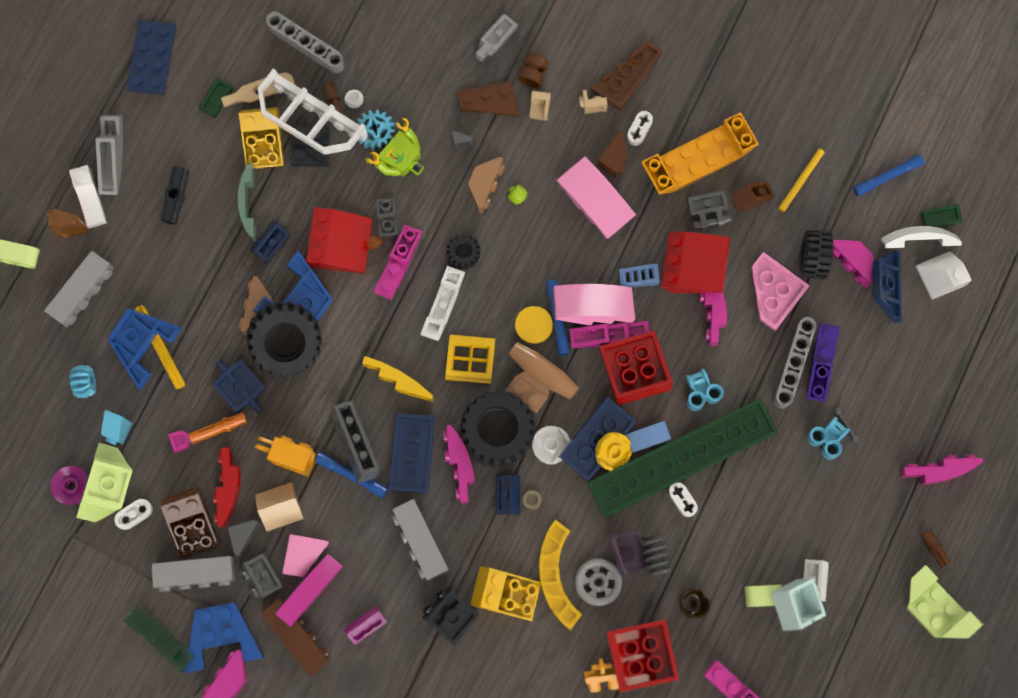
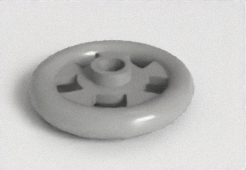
M600 558L591 559L585 562L576 573V591L581 599L590 605H607L613 602L621 591L622 577L620 571L608 560ZM601 567L609 570L607 575L599 572ZM591 568L594 574L587 578L585 573ZM596 579L602 580L601 586L595 585ZM609 579L614 580L613 589L607 588ZM589 583V586L592 589V591H590L589 593H587L583 587V585ZM605 591L606 597L597 598L596 592Z

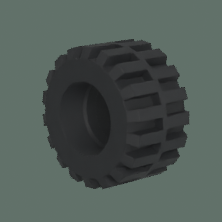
M807 230L805 232L799 263L801 277L823 280L828 277L833 257V236L831 232Z

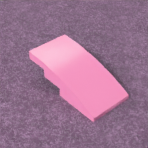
M585 156L556 180L577 208L583 211L590 222L596 225L606 239L610 238L636 215L610 182Z
M570 284L553 287L555 320L592 325L593 322L612 324L614 320L633 323L635 320L632 287L605 284Z

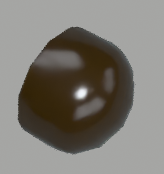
M691 588L684 591L680 596L679 608L686 617L700 619L709 613L711 600L704 595L702 590Z

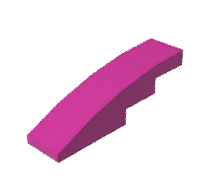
M625 322L570 329L571 347H599L650 332L649 322Z
M327 554L276 612V615L292 627L302 613L320 596L343 566Z

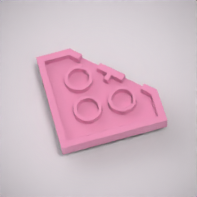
M763 252L751 267L759 320L776 331L808 289L809 285Z

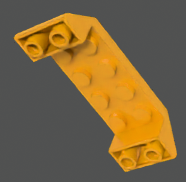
M740 112L724 120L722 126L662 156L656 154L641 163L658 194L675 192L739 160L758 146L759 143Z

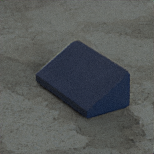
M273 221L250 251L268 263L290 233Z
M514 474L497 475V515L520 514V476Z

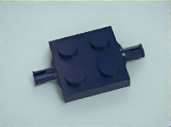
M222 359L219 360L220 364L216 362L215 365L222 373L212 383L214 388L236 413H239L249 405L256 413H259L260 411L255 405L260 410L263 407L260 406L256 399L266 390V387L242 359L230 367H227Z

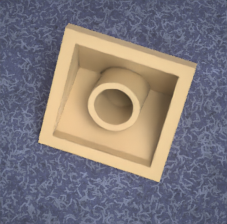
M293 482L255 494L257 510L267 532L304 519Z

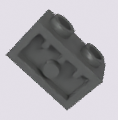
M264 553L243 563L239 568L241 579L248 584L250 595L258 603L265 597L283 588Z

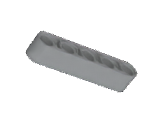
M271 12L267 15L266 22L271 33L333 73H340L344 69L345 64L340 52L280 13ZM279 21L278 25H272L273 22ZM289 31H295L292 35H287ZM305 40L310 41V42H309L308 44H306V45H302V44H301V43H302L303 41H305ZM319 50H324L323 54H316ZM333 60H339L338 64H331Z
M811 317L802 318L796 326L773 399L775 406L780 409L787 408L794 399L816 329V322ZM802 324H808L810 331L803 330ZM796 342H803L805 349H799L796 346ZM796 359L799 362V367L792 366L790 360ZM785 377H791L794 381L793 385L786 384ZM779 395H785L788 398V402L782 403L779 400Z

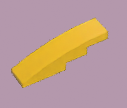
M364 356L363 366L380 371L379 378L395 383L396 392L433 402V395L418 382L383 362Z

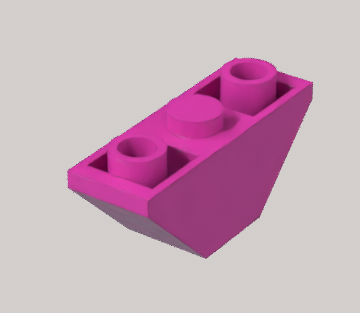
M833 240V257L838 258L842 262L843 268L848 272L851 271L856 281L861 286L864 285L867 288L873 282L874 255L861 241Z
M241 650L231 652L226 659L227 665L224 669L220 668L214 676L216 680L212 685L208 684L203 690L202 695L204 696L202 698H234L238 695L248 681Z

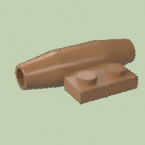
M518 342L509 352L510 357L524 372L516 375L505 391L513 393L515 397H520L522 402L527 404L536 414L548 399L549 390L569 400L578 391L579 387L564 371L538 352Z

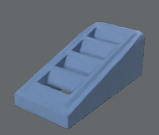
M658 264L619 269L621 286L642 287L659 285ZM649 271H652L653 279L649 278ZM637 272V281L634 282L633 273ZM641 272L645 273V280H642ZM626 273H629V283H626Z

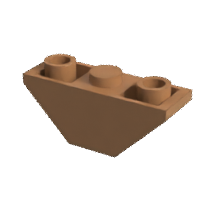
M501 157L476 166L469 180V192L478 212L483 214L484 209L489 208L491 203L489 197L491 192L495 193L498 182L496 180L498 175L502 176L505 165H503V158Z
M253 276V280L248 284V292L250 293L248 299H245L243 309L245 310L244 318L241 317L239 328L244 335H247V329L250 326L252 317L256 316V313L252 311L263 296L274 302L257 276Z

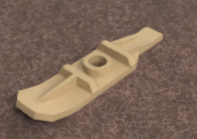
M286 72L278 74L295 84L292 75ZM265 78L243 85L236 93L222 97L221 100L224 107L240 102L251 103L259 100V94H255V90L258 89ZM271 82L263 93L264 98L279 92L273 88Z

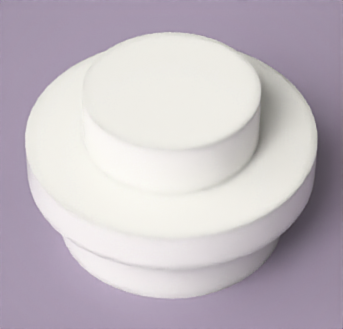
M358 90L347 92L345 95L346 105L350 108L360 107L363 103L361 92Z

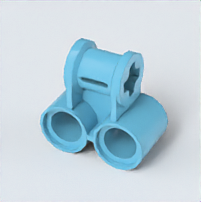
M704 368L693 375H685L687 385L692 392L686 402L690 410L699 411L705 404V401L709 404H716L723 397L722 387L718 384L710 385ZM716 390L719 397H710L709 391ZM698 397L701 400V404L694 405L691 402V398Z
M837 417L825 428L815 427L807 434V442L811 446H823L821 453L827 460H833L841 454L842 446L839 442L850 431L849 428H845L837 421ZM814 432L821 435V441L814 440ZM829 445L836 449L834 455L828 452L827 447Z

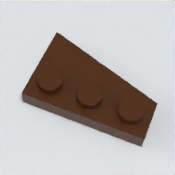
M512 81L457 91L461 111L519 117Z

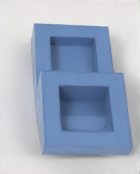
M665 421L626 435L630 440L632 453L672 440Z

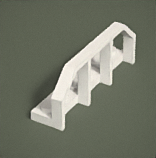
M274 68L258 87L263 117L324 155L351 150L358 139L365 142L368 138L364 124L359 125L336 111L332 104L330 106L310 95L306 88L303 87L301 89L277 74ZM271 82L277 92L287 94L288 98L293 101L280 119L266 111L263 93ZM300 103L303 104L306 110L309 112L314 111L320 117L307 136L286 124V121ZM327 121L332 122L338 130L348 132V135L351 137L347 143L326 147L313 141Z

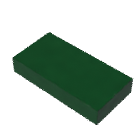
M217 77L198 109L216 118L223 107L221 98L230 95L234 87Z
M959 204L925 210L920 213L924 226L941 228L962 224L963 222Z

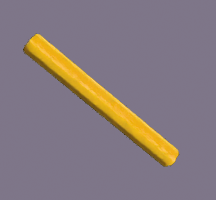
M139 305L134 309L149 315L144 305ZM157 333L151 343L174 387L177 390L185 386V382L164 342Z

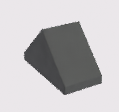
M252 520L228 527L235 555L242 558L258 530L260 522Z

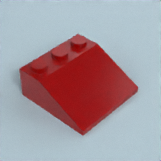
M314 207L307 264L310 268L365 274L373 219L335 209Z
M669 232L661 287L671 293H723L730 237L693 232Z
M655 330L599 346L615 403L618 406L672 390L673 381Z
M666 620L607 632L620 692L679 680Z

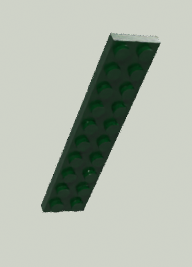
M760 398L587 482V485L603 517L606 518L776 435L778 431Z

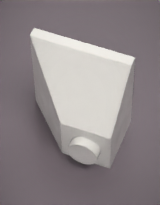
M951 251L915 266L931 300L962 288L972 281L964 263Z

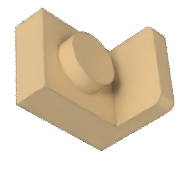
M583 90L582 97H579L580 108H584L585 114L607 111L606 97L596 96L588 100L587 90Z

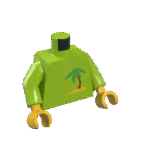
M402 118L404 125L401 127L396 122V127L403 129V133L399 131L379 155L376 152H370L374 159L372 161L366 158V162L374 164L384 175L406 176L411 170L418 176L424 169L418 163L421 158V147L417 136L408 127V120Z

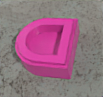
M176 431L168 434L174 453L186 450L191 444L189 434L185 431Z

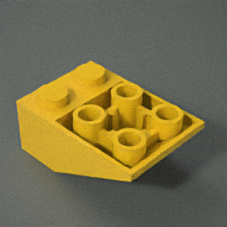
M278 107L266 108L267 112L280 119ZM261 109L241 110L239 120L246 166L248 164H252L254 168L283 166L281 127L263 117Z
M480 567L470 605L532 621L541 582L493 568Z

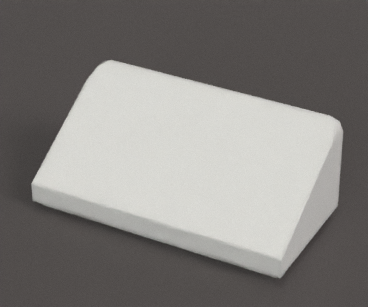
M805 559L803 579L814 578L821 601H825L829 563L823 560Z

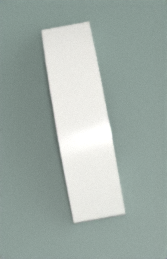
M930 226L908 227L894 231L881 238L885 248H904L905 240L938 239L942 246H958L962 244L957 235L952 232Z
M447 266L434 304L421 331L422 336L436 341L440 340L457 299L465 275L464 271Z

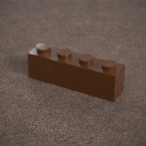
M279 598L265 609L261 615L305 672L312 677L330 662L328 659L330 654L323 646L321 648L316 643L318 639L311 630L307 632L303 627L306 623L301 617L290 627L276 615V612L286 602V600L283 601Z

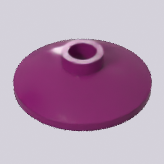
M66 466L58 470L51 481V492L54 498L66 505H74L81 502L89 478L87 473L76 466ZM71 483H75V488L73 490H70L69 488Z

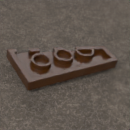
M647 41L633 52L629 58L617 65L613 71L602 77L597 84L591 86L590 91L602 98L606 97L609 104L621 110L660 58L663 51Z

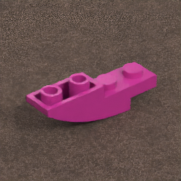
M404 225L390 254V259L374 289L375 294L392 300L409 268L422 231Z
M700 293V302H703V308L710 309L707 310L706 321L710 322L709 329H706V340H709V346H717L719 328H725L727 325L723 293Z
M447 425V431H443L444 442H448V450H445L446 462L449 461L450 466H458V468L454 469L455 480H459V488H455L456 500L460 499L461 504H469L467 484H475L471 460L457 432L451 425Z
M956 455L944 456L945 459L939 461V467L937 463L925 464L926 467H918V464H906V467L900 470L901 478L920 477L921 485L935 484L954 479L969 472L981 464L983 458H976V455H965L964 458H957Z
M716 659L703 673V676L726 698H759Z

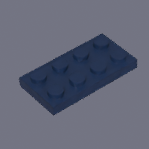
M139 20L127 83L128 91L165 95L176 24Z
M605 397L558 457L589 482L601 467L595 457L598 441L610 432H618L626 436L637 421L609 397Z
M396 414L389 491L428 494L435 416Z

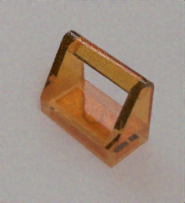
M57 209L47 210L49 228L59 238L88 233L89 228L78 216Z

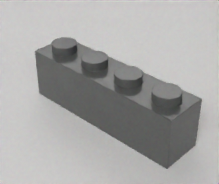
M348 401L334 405L331 418L357 483L376 478L379 466L353 402Z

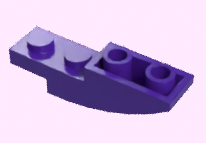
M819 323L817 338L813 348L806 399L826 402L840 326Z

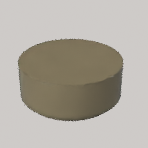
M529 490L524 493L522 503L525 508L535 510L541 505L542 498L537 491Z

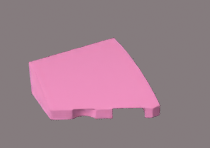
M290 534L283 574L304 578L329 542Z

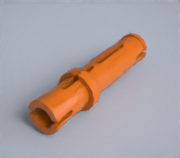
M243 412L229 418L224 417L217 423L188 433L190 441L194 445L220 433L230 432L233 428L247 424V419Z

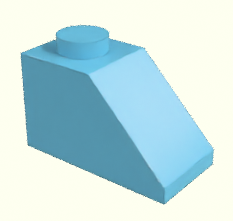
M105 410L101 435L106 437L105 441L113 445H116L117 442L123 444L133 423L122 416Z

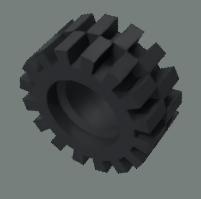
M462 233L460 236L459 234L455 235L456 237H452L450 242L447 243L446 254L449 263H452L453 267H458L460 270L462 268L467 270L468 267H474V264H477L480 258L479 242H477L475 237L472 238L470 234L468 236L465 233ZM461 245H466L471 250L470 255L466 258H460L456 254L457 248Z

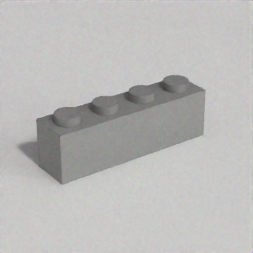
M91 251L44 311L66 328L76 321L78 313L88 306L89 299L99 292L104 280H108L111 277L114 267Z
M412 499L392 509L394 512L392 519L396 526H401L403 532L400 535L404 543H409L411 550H409L413 561L417 560L420 565L417 570L421 578H426L427 581H430L448 572L446 563L415 500Z
M226 556L152 564L153 588L159 589V592L171 591V587H179V590L191 589V585H198L199 588L211 587V583H218V586H228L230 582L235 581L234 557Z

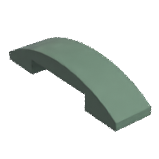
M248 164L239 183L238 209L245 230L252 241H257L256 222L254 218H249L248 188L255 187V169L252 164Z

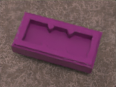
M375 606L343 630L352 643L356 645L387 623V621Z

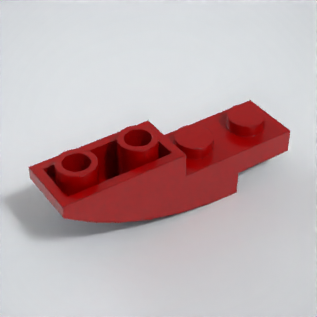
M229 447L221 448V453L218 454L219 465H222V473L219 475L220 484H223V487H216V493H213L214 505L217 504L214 520L215 524H218L220 528H226L231 520L238 502L241 486V468L233 466L232 450Z

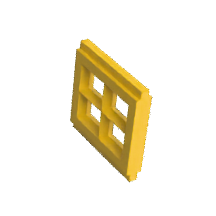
M450 335L445 380L491 384L496 339ZM455 346L470 347L469 357L454 356ZM473 348L488 349L487 359L473 358ZM454 360L468 361L467 371L453 370ZM472 361L486 363V372H471Z

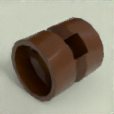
M526 54L523 62L524 67L520 70L518 80L526 86L539 88L543 80L542 74L546 72L549 64L548 60L538 54Z

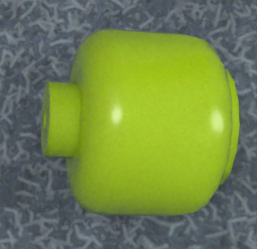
M519 184L515 187L512 185L508 189L509 194L507 198L515 205H518L526 199L528 192Z

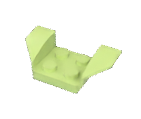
M102 443L98 444L76 518L97 522L122 508L133 470L117 447Z
M925 565L911 578L907 610L934 638H969L983 624L970 611L965 612L938 584L936 581L938 577Z

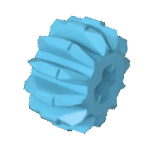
M89 365L73 367L69 378L74 396L77 398L93 396L97 387L93 369Z

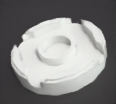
M546 426L535 434L532 450L541 462L557 464L562 462L558 456L568 445L570 439L562 428Z

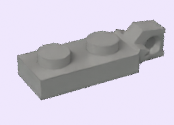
M503 14L481 38L478 45L480 49L476 52V58L482 62L488 54L490 56L495 54L518 28V24Z

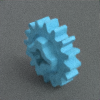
M377 109L373 114L369 110V115L363 113V119H357L359 125H366L368 123L365 126L368 138L365 142L359 139L358 141L360 144L364 143L365 148L371 146L372 151L377 146L379 150H382L381 145L387 146V141L393 139L391 135L396 134L393 129L395 124L392 122L391 116L386 118V112L380 114ZM373 125L377 128V136L373 131Z

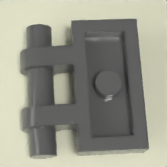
M725 191L687 198L691 218L699 216V221L692 223L694 230L700 228L704 230L715 225L718 227L724 226L725 223L731 222L730 215L723 216L722 211L729 209ZM715 213L716 218L706 220L705 215Z

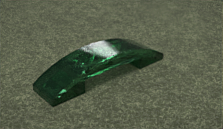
M136 605L123 620L137 634H140L164 655L180 672H183L195 656L177 638L139 606Z

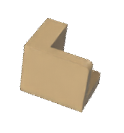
M532 91L529 118L548 120L551 93Z

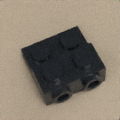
M299 122L296 123V126L291 127L307 136L314 126H307L306 123ZM324 124L313 141L323 147L330 146L329 126ZM291 134L292 166L329 167L330 154H322Z
M447 587L446 590L443 588L437 593V600L433 605L428 604L424 608L422 618L450 643L455 645L479 617V614Z

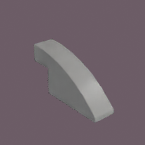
M122 115L100 116L101 136L95 138L99 195H118L123 157Z

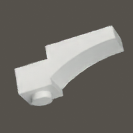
M85 165L69 170L87 227L92 228L106 224L107 221L99 191L95 185L90 167Z

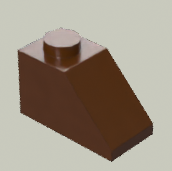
M621 131L603 152L597 163V166L614 178L618 174L622 175L627 168V153L624 135Z
M767 181L746 184L732 194L731 198L735 208L739 212H743L774 199L775 195Z

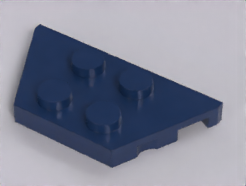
M897 250L873 261L872 293L874 300L894 323L902 322L900 251Z

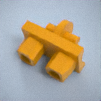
M598 658L599 664L591 665L592 671L584 672L585 681L591 693L601 691L600 682L606 681L608 682L609 690L619 689L615 668H612L611 663H604L603 658Z

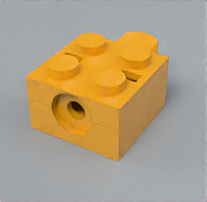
M281 436V439L275 437L274 441L258 437L257 441L269 445L271 448L256 444L254 448L269 453L267 460L272 464L309 477L317 456L310 445L302 442L297 445L291 438Z

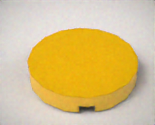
M531 306L519 312L515 321V329L519 338L524 342L535 345L543 343L552 333L553 321L545 309Z
M610 432L604 435L598 441L595 449L597 463L609 471L628 463L632 454L630 440L618 432Z

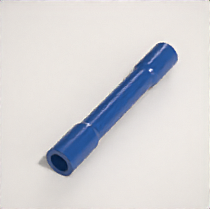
M920 154L916 155L904 163L854 186L853 191L859 197L905 172L924 165V159Z
M557 280L546 281V287L551 304L558 356H565L570 353L563 321L555 320L553 287L558 286Z
M322 452L317 455L316 463L357 483L352 469L340 464ZM374 480L357 483L381 498H384L388 491L387 487Z

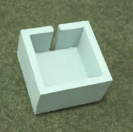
M814 578L796 579L771 592L783 631L801 630L812 624V622L826 616Z

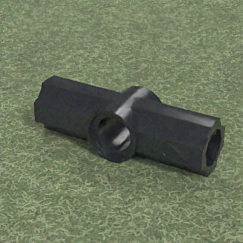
M180 166L172 168L169 185L165 189L161 222L171 225L177 224L181 206L185 201L184 193L190 172L189 169ZM178 192V197L172 199V194Z

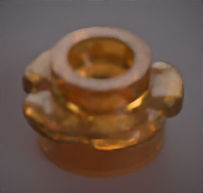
M377 235L370 237L367 240L368 244L366 247H369L371 251L380 247L383 244L382 236L377 237Z

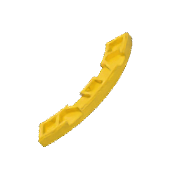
M554 520L541 548L539 560L540 581L549 607L560 622L571 630L582 614L567 598L559 576L561 549L571 531L557 520Z

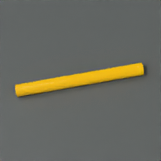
M818 148L778 209L781 212L786 211L825 153L822 149Z

